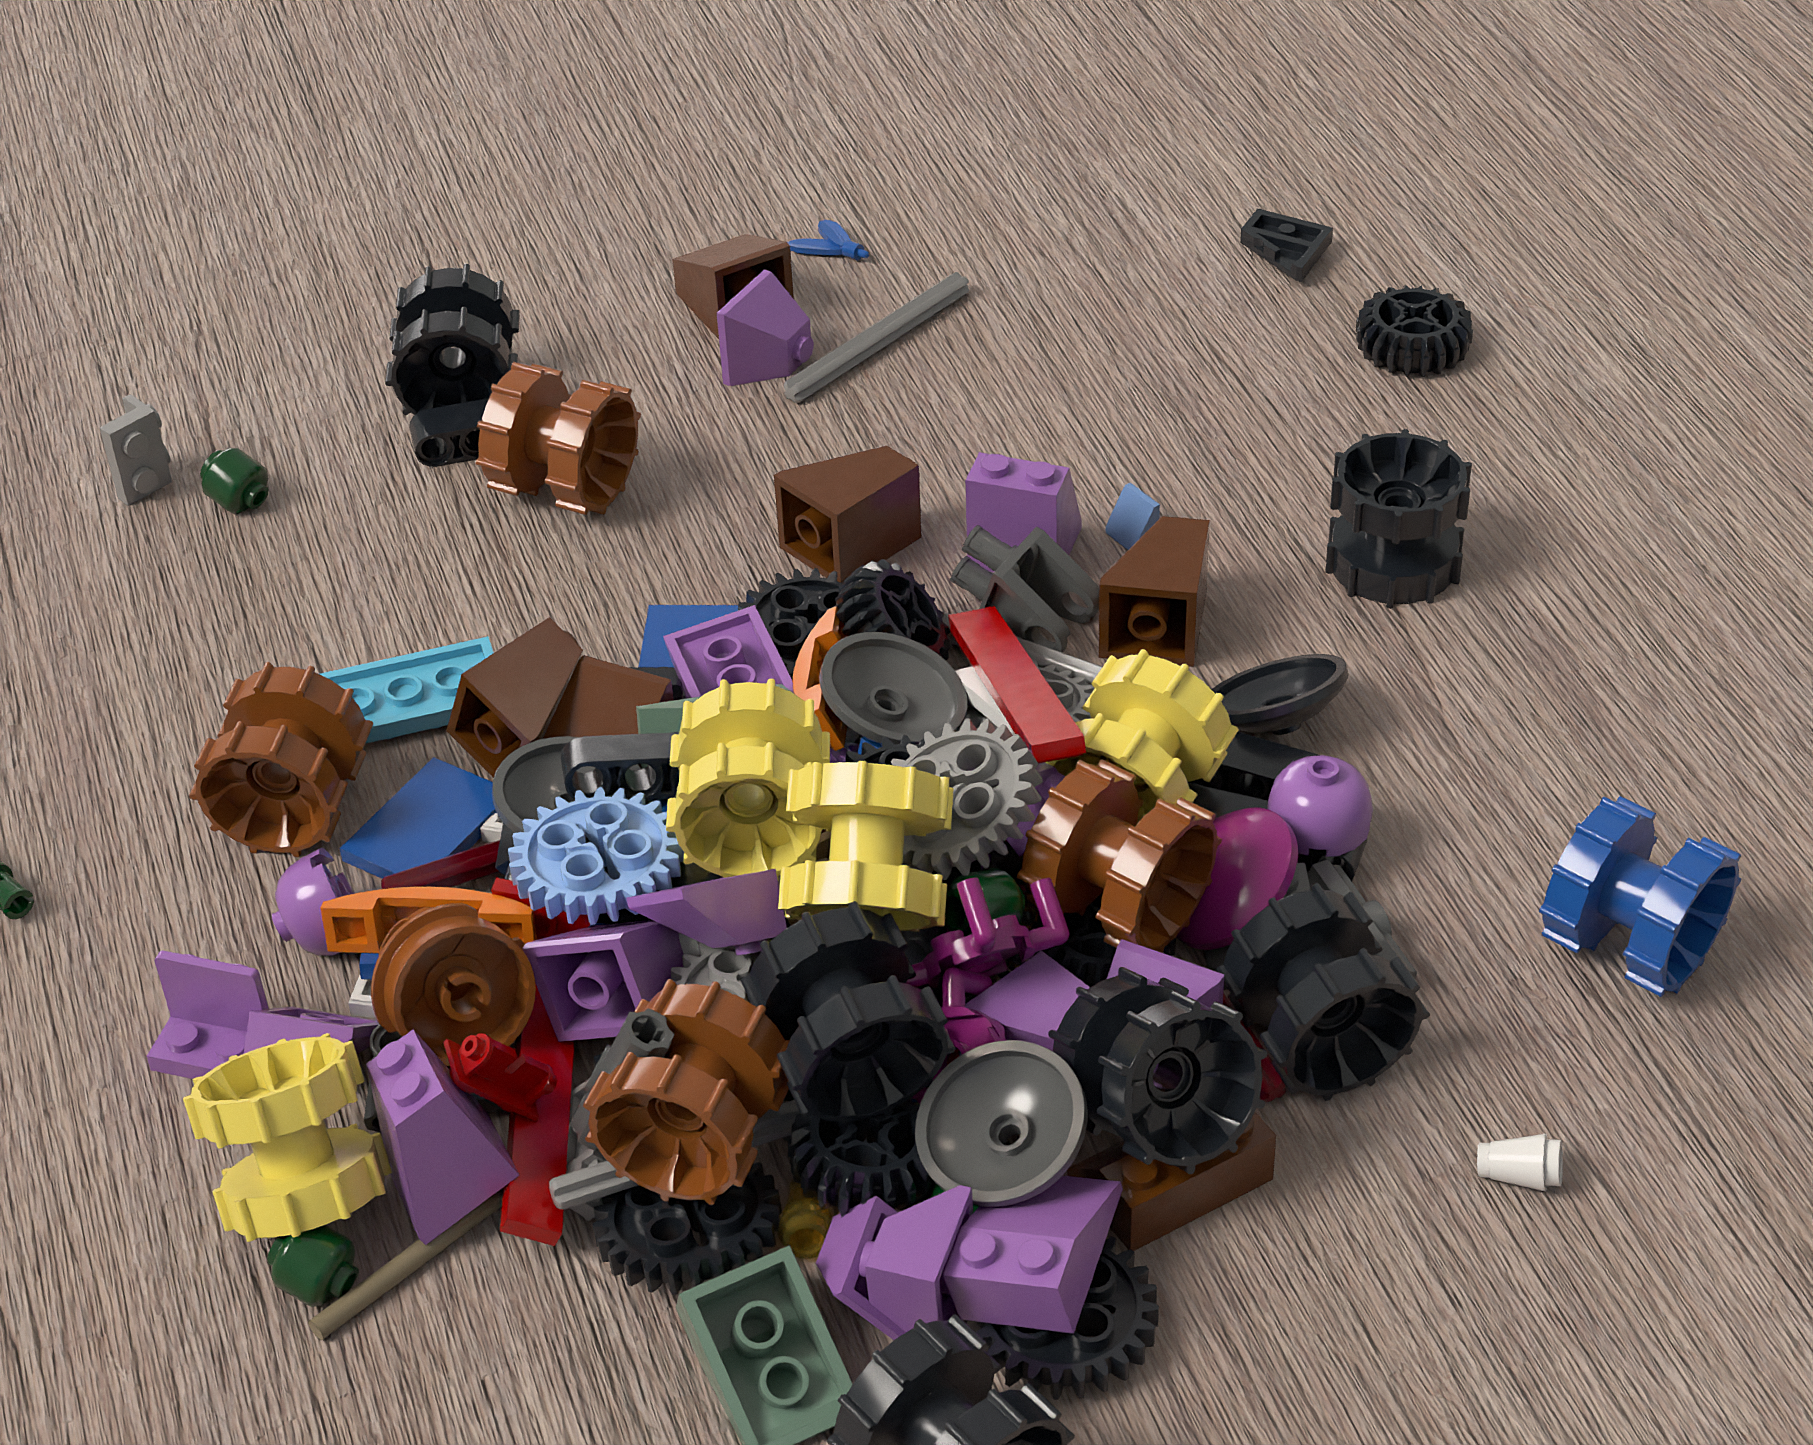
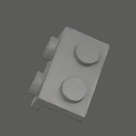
M131 394L122 398L126 414L100 427L117 497L127 506L172 482L168 467L171 459L167 448L162 442L159 430L162 426L161 418L152 405L144 404Z

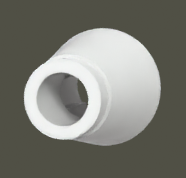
M1546 1133L1492 1141L1490 1143H1479L1477 1151L1478 1177L1490 1178L1545 1192L1547 1191V1186H1561L1563 1176L1562 1140L1548 1139Z

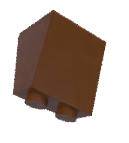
M744 234L672 259L676 294L718 339L717 312L763 270L772 272L794 299L790 245L785 241Z
M886 445L776 473L774 475L779 548L812 569L818 568L820 574L825 578L833 571H836L838 575L837 581L841 583L861 565H867L871 561L877 563L882 559L887 560L922 538L919 465Z
M1162 516L1101 577L1099 584V658L1108 659L1112 655L1120 659L1128 655H1138L1141 649H1144L1150 656L1168 660L1179 666L1187 664L1189 667H1194L1207 594L1210 520Z
M550 617L461 674L447 732L494 778L499 765L513 751L528 743L543 739L577 662L581 658L583 649L578 645L572 634L562 630Z
M582 655L577 662L543 739L566 736L638 734L636 706L674 701L671 679Z

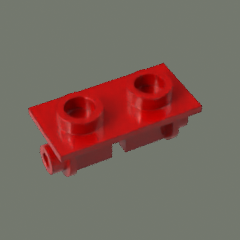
M483 1033L476 1036L469 1035L465 1038L462 1045L449 1039L443 1042L450 1064V1077L462 1091L469 1094L475 1093L488 1099L507 1112H516L535 1122L540 1119L535 1101L543 1094L548 1095L552 1093L557 1085V1077L550 1065L525 1054L517 1057L515 1049Z

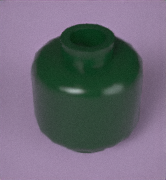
M239 448L215 451L206 459L201 468L200 476L203 493L232 514H239L248 508L257 509L268 496L269 489L267 483L269 478L267 469Z
M992 868L971 872L966 876L959 875L955 877L948 885L945 925L950 931L961 930L965 937L972 935L957 889L959 882L970 878L979 879L992 920L1007 915H1016L1019 925L1021 924L1025 909V897L1016 881L1006 871Z
M327 1225L301 1232V1235L298 1237H292V1235L277 1237L267 1256V1264L272 1267L271 1278L273 1284L311 1307L322 1306L333 1296L338 1299L350 1291L359 1273V1268L353 1265L356 1252L353 1242Z

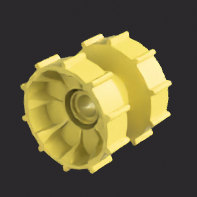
M1141 649L1138 655H1128L1120 659L1111 655L1091 683L1095 689L1082 708L1090 713L1092 719L1075 722L1084 735L1086 753L1045 763L1054 766L1060 774L1066 777L1076 769V764L1079 760L1088 764L1098 765L1099 761L1103 759L1136 775L1133 784L1138 792V798L1144 801L1143 805L1139 808L1138 824L1155 807L1156 801L1159 798L1166 802L1176 803L1182 797L1193 803L1197 793L1189 789L1187 782L1200 778L1210 782L1227 756L1228 752L1226 749L1239 730L1236 726L1231 725L1228 712L1221 702L1224 696L1221 693L1215 694L1201 679L1188 671L1189 666L1187 664L1179 666L1168 660L1150 656L1146 650Z
M722 679L719 688L705 693L693 703L690 701L683 703V716L679 734L671 736L670 766L678 767L679 783L676 798H669L667 802L666 831L675 832L678 844L684 851L683 862L685 864L694 862L705 870L724 878L776 869L777 880L779 881L781 867H792L802 864L806 860L816 861V847L823 828L793 822V813L786 812L789 770H800L813 765V762L830 763V733L822 732L818 717L814 713L813 699L802 700L792 692L775 686L774 679H768L767 683L744 682L729 684L727 680Z
M858 761V763L813 762V765L800 770H789L786 812L793 813V822L805 823L831 832L829 861L815 862L806 860L805 863L792 867H781L778 909L786 910L785 918L802 920V914L805 912L814 915L827 910L847 908L851 902L856 901L860 909L870 910L880 916L891 913L900 931L919 932V929H927L933 926L943 927L945 923L947 884L942 883L943 875L930 874L909 868L907 865H902L904 836H926L928 833L939 830H951L954 788L949 787V777H939L928 772L916 770V767L867 763L866 761Z
M329 1033L323 1034L320 1037L288 1041L280 1039L275 1044L261 1047L239 1056H230L227 1062L215 1067L204 1076L193 1079L194 1086L192 1087L191 1095L184 1097L183 1101L195 1139L205 1137L210 1142L216 1143L218 1149L227 1145L251 1143L253 1150L251 1155L245 1157L233 1167L223 1169L221 1171L223 1178L220 1188L212 1191L225 1231L234 1229L239 1234L244 1235L247 1242H251L256 1238L286 1235L298 1237L301 1235V1232L326 1225L340 1218L348 1219L351 1217L350 1213L364 1206L375 1196L386 1193L384 1188L385 1176L391 1174L392 1170L381 1133L371 1135L365 1130L358 1129L357 1124L344 1128L327 1129L324 1121L325 1118L336 1113L346 1104L358 1101L356 1095L357 1085L365 1080L353 1041L343 1043L338 1039L331 1038Z

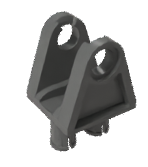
M977 525L967 536L961 550L995 572H989L970 557L965 556L958 563L950 578L952 583L965 589L982 601L979 609L995 606L1016 637L1060 652L1067 648V637L1070 635L1068 626L1060 617L1077 623H1086L1099 611V586L1044 530L1037 526L1019 546L1014 545L1011 547L994 537L980 525ZM1069 592L1078 594L1084 600L1086 606L1089 607L1077 605L1071 599ZM1038 627L1048 630L1056 642H1051L1044 638Z

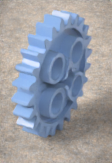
M598 787L592 798H586L584 793L578 790L575 793V801L570 803L561 797H556V809L550 810L539 806L537 808L539 821L534 819H524L522 821L524 832L513 833L514 847L508 848L513 885H517L520 899L529 898L530 907L533 911L546 906L549 919L558 916L562 911L566 912L568 924H573L581 914L588 915L590 925H595L599 915L607 913L613 922L618 921L619 910L624 908L635 915L639 914L628 909L626 898L656 892V890L671 889V877L681 876L680 862L684 860V851L678 844L675 832L666 831L667 812L662 813L661 802L656 800L646 805L644 793L641 792L628 800L625 797L624 788H619L612 797H605L603 788ZM585 835L589 840L588 843L585 841ZM606 866L608 868V874L605 872L604 867Z

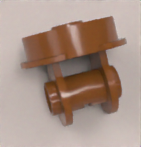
M464 903L420 908L409 917L399 920L390 929L380 946L379 957L371 982L372 1006L377 1022L389 1033L397 1031L402 1037L411 1030H414L446 1066H450L443 1043L446 1039L462 1045L465 1038L469 1035L476 1036L483 1033L502 1044L510 1046L526 1026L535 1001L534 972L530 961L522 950L525 943L519 937L510 938L495 924L478 918L477 910Z

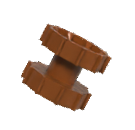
M513 362L511 370L501 378L498 384H492V393L485 407L482 421H479L477 427L480 428L478 442L479 457L476 460V465L481 466L483 474L488 479L487 488L518 496L520 492L537 496L538 489L545 483L550 485L551 491L557 499L556 507L587 515L588 511L605 515L607 507L615 500L620 491H625V482L630 473L634 457L639 453L636 447L638 420L641 417V413L636 411L635 404L630 397L632 390L600 381L598 384L582 380L580 388L571 395L568 394L567 387L561 379L563 371L537 364L528 366Z
M266 662L261 671L253 673L246 680L235 679L223 704L228 713L217 735L218 739L207 738L194 765L200 772L189 794L190 799L198 801L203 813L211 821L210 829L214 832L220 830L233 840L250 847L249 851L251 853L263 850L274 853H291L294 857H299L303 849L313 846L321 839L329 842L341 816L338 807L348 786V782L344 780L347 778L351 781L356 780L366 756V751L363 748L373 726L372 721L365 720L359 705L352 698L354 690L351 688L343 689L332 680L315 673V667L311 665L306 670L295 667H273L270 662Z
M1103 759L1099 761L1098 765L1088 764L1079 760L1076 764V769L1064 777L1055 788L1051 787L1049 789V797L1041 808L1032 828L1027 830L1025 834L1028 840L1023 855L1022 869L1018 872L1017 878L1023 881L1024 887L1029 893L1026 902L1037 907L1030 885L1045 878H1051L1063 914L1064 912L1077 913L1083 916L1086 907L1103 892L1101 908L1096 914V919L1101 921L1102 927L1106 932L1104 942L1117 948L1123 939L1163 953L1164 947L1178 935L1183 927L1187 928L1189 926L1190 918L1197 908L1206 887L1212 883L1210 877L1215 864L1217 848L1222 842V838L1217 836V830L1213 824L1216 814L1182 797L1176 803L1166 802L1159 798L1156 801L1155 807L1137 824L1139 808L1143 805L1144 801L1138 798V792L1133 784L1136 775Z
M668 979L662 991L658 992L650 1002L641 999L634 1011L638 1013L649 1008L666 1017V1024L669 1030L674 1033L671 1040L672 1043L664 1058L637 1057L634 1053L628 1052L624 1061L610 1074L606 1072L600 1073L583 1104V1107L590 1111L588 1123L590 1130L585 1140L597 1146L604 1158L616 1169L615 1175L618 1178L624 1176L638 1185L660 1194L663 1201H668L672 1197L684 1200H705L709 1205H713L718 1195L724 1193L730 1186L742 1187L758 1154V1151L752 1147L755 1124L769 1109L779 1111L789 1091L787 1086L788 1079L777 1058V1054L786 1051L790 1040H785L777 1026L764 1014L766 1011L765 1006L759 1005L756 1007L743 998L720 989L718 982L713 981L711 986L700 984L677 985L673 980Z

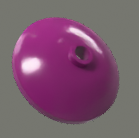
M1253 807L1229 812L1214 819L1213 824L1217 830V836L1222 838V842L1217 848L1215 864L1210 877L1212 883L1206 887L1197 908L1190 918L1189 926L1187 928L1183 927L1176 936L1181 942L1201 950L1218 949L1228 946L1234 940L1231 935L1233 930H1241L1256 914L1269 906L1268 900L1270 898H1275L1278 901L1285 896L1296 870L1298 845L1292 828L1277 813L1265 808Z

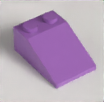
M755 605L663 636L677 676L681 679L686 699L700 697L707 692L719 688L722 679L727 680L729 684L744 682L767 683L768 679H774L775 685L782 684L794 693L792 679Z
M1061 1176L1045 1191L1028 1200L1000 1207L979 1206L962 1225L943 1274L960 1319L1074 1333L1122 1192L1121 1182Z

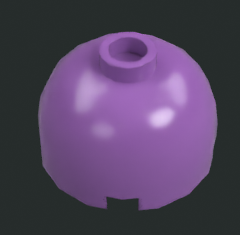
M1325 755L1306 756L1291 762L1275 778L1267 805L1268 810L1277 813L1292 828L1296 836L1299 854L1308 855L1309 848L1316 850L1326 849V857L1339 856L1355 850L1365 841L1370 830L1373 813L1369 786L1361 773L1344 760Z
M320 848L299 859L283 873L278 880L275 893L279 911L272 914V920L285 942L294 938L300 947L307 952L317 956H333L342 952H328L320 907L324 901L355 893L343 872L333 876L326 867V864L334 861V859L324 848Z

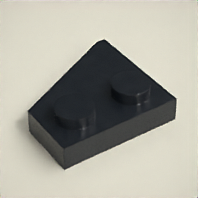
M1257 208L1241 228L1240 243L1294 280L1302 282L1331 244L1333 227Z

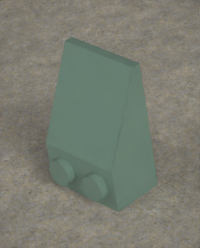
M790 1245L679 1293L675 1307L697 1359L742 1445H797L835 1427L836 1418L841 1407L838 1398L843 1394H847L853 1384Z

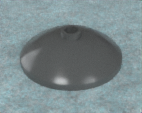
M864 632L850 635L841 639L829 649L821 665L819 681L825 701L847 727L872 742L881 744V738L886 736L894 745L901 743L902 736L907 735L912 744L919 745L920 741L924 738V733L927 731L932 733L935 738L941 737L945 723L949 722L955 732H957L965 717L967 695L964 685L955 670L937 653L909 638L883 632Z
M552 737L528 743L513 751L499 765L493 779V804L500 819L514 833L524 832L522 824L524 819L539 821L537 813L539 806L550 810L556 809V797H561L568 803L575 801L565 788L561 754L568 742L579 737ZM638 764L629 768L630 770H641ZM581 767L577 772H591L595 767ZM585 835V841L588 843L589 840Z
M1006 1040L978 1046L949 1063L927 1089L918 1110L915 1127L916 1146L920 1160L925 1170L943 1191L946 1192L959 1185L971 1187L973 1205L1000 1207L1028 1200L1053 1185L1067 1171L1078 1155L1086 1134L1088 1120L1085 1093L1070 1066L1059 1055L1041 1045L1026 1041ZM1021 1134L1015 1143L1009 1146L1005 1145L1009 1137Z

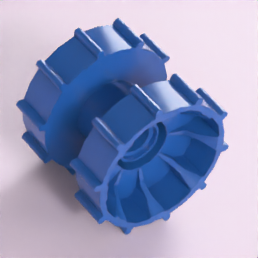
M1619 796L1616 802L1602 797L1599 806L1582 823L1576 825L1574 835L1564 849L1558 863L1552 868L1553 875L1547 888L1544 903L1539 909V913L1543 914L1542 920L1545 927L1542 936L1578 954L1581 948H1589L1595 951L1598 943L1610 932L1614 925L1620 923L1632 930L1628 946L1623 952L1628 969L1624 978L1660 997L1664 995L1665 991H1672L1678 994L1684 982L1694 973L1698 966L1703 965L1706 954L1713 945L1722 926L1727 922L1728 918L1726 917L1736 888L1741 882L1738 866L1741 854L1706 837H1703L1700 843L1687 838L1684 847L1673 856L1667 865L1661 867L1649 861L1653 845L1658 837L1654 836L1655 828L1653 824L1656 813L1622 796Z

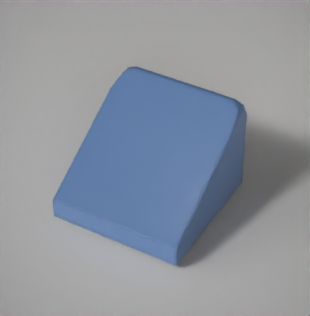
M1131 483L1126 484L1107 522L1106 534L1129 550L1159 520L1160 504Z

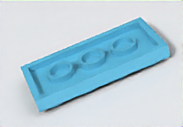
M487 636L320 673V675L332 680L343 689L351 688L354 690L352 698L359 705L365 720L373 722L366 743L448 725L461 674L494 652Z

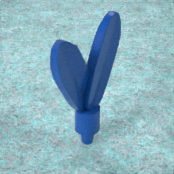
M822 220L818 223V232L823 239L800 238L787 242L790 245V251L801 254H843L855 260L869 257V252L864 250L862 244L851 241V238L842 226L831 220Z

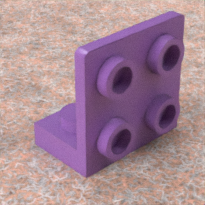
M161 950L154 961L171 1017L147 1054L148 1063L151 1071L194 1079L204 1076L215 1067L227 1062L230 1056H239L244 1053L249 1012L252 1010L269 1009L260 973L255 968L242 964H230L199 958L191 954H179Z

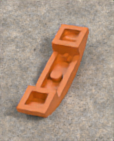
M837 606L826 611L805 640L795 663L792 680L793 691L796 696L804 701L808 699L814 700V713L818 717L822 732L830 733V748L834 751L844 748L847 726L835 715L825 701L820 688L819 674L829 649L841 639L848 637L842 633L844 623L836 616L839 610Z
M399 887L372 890L327 900L320 907L328 952L379 953L380 946L386 935L399 920L409 917L412 913L423 907L433 908L451 903H464L475 908L478 912V918L495 924L510 938L519 937L526 944L527 942L537 940L534 911L531 907L503 896L449 887Z

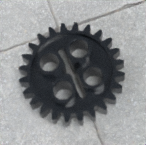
M818 568L812 570L810 577H804L799 569H794L793 579L789 580L782 574L776 573L775 585L764 580L759 581V592L748 590L746 592V602H739L738 611L755 605L792 680L795 663L805 640L826 611L837 606L835 598L839 595L838 587L843 583L837 581L838 575L836 571L830 573L827 578H820Z
M757 1162L752 1165L742 1187L730 1186L724 1193L718 1195L713 1205H709L705 1200L682 1199L683 1208L682 1205L676 1203V1198L670 1197L668 1201H663L660 1194L637 1185L601 1197L603 1205L594 1207L596 1222L592 1223L602 1263L609 1262L612 1275L616 1276L625 1273L629 1286H633L646 1278L648 1292L651 1293L656 1291L662 1283H669L672 1295H677L683 1283H691L695 1287L704 1283V1280L714 1279L730 1270L732 1271L746 1265L745 1260L755 1261L764 1257L762 1247H775V1232L782 1230L780 1215L782 1214L779 1190L775 1189L773 1175H764L762 1163ZM692 1229L695 1232H699L702 1246H699L696 1242Z
M1111 1236L1105 1240L1074 1333L966 1320V1324L988 1344L985 1351L1001 1365V1369L1005 1367V1385L1010 1387L1021 1378L1027 1379L1028 1383L1037 1391L1042 1384L1050 1385L1053 1400L1060 1398L1064 1386H1072L1077 1397L1082 1399L1085 1395L1086 1383L1093 1382L1102 1392L1108 1391V1374L1111 1373L1117 1378L1126 1381L1129 1379V1362L1137 1365L1145 1363V1347H1154L1155 1327H1158L1159 1321L1157 1287L1155 1284H1148L1149 1269L1147 1265L1134 1267L1135 1252L1132 1249L1116 1255V1238Z

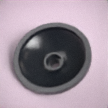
M1308 654L1283 658L1250 668L1224 680L1211 690L1215 694L1221 693L1224 696L1221 702L1228 712L1231 725L1236 726L1238 730L1250 733L1272 731L1274 735H1284L1298 730L1302 722L1321 712L1342 690L1349 673L1346 662L1341 657L1329 654Z

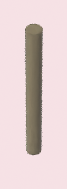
M500 1190L427 1245L420 1239L310 1319L308 1324L312 1332L318 1339H325L501 1208L503 1193Z

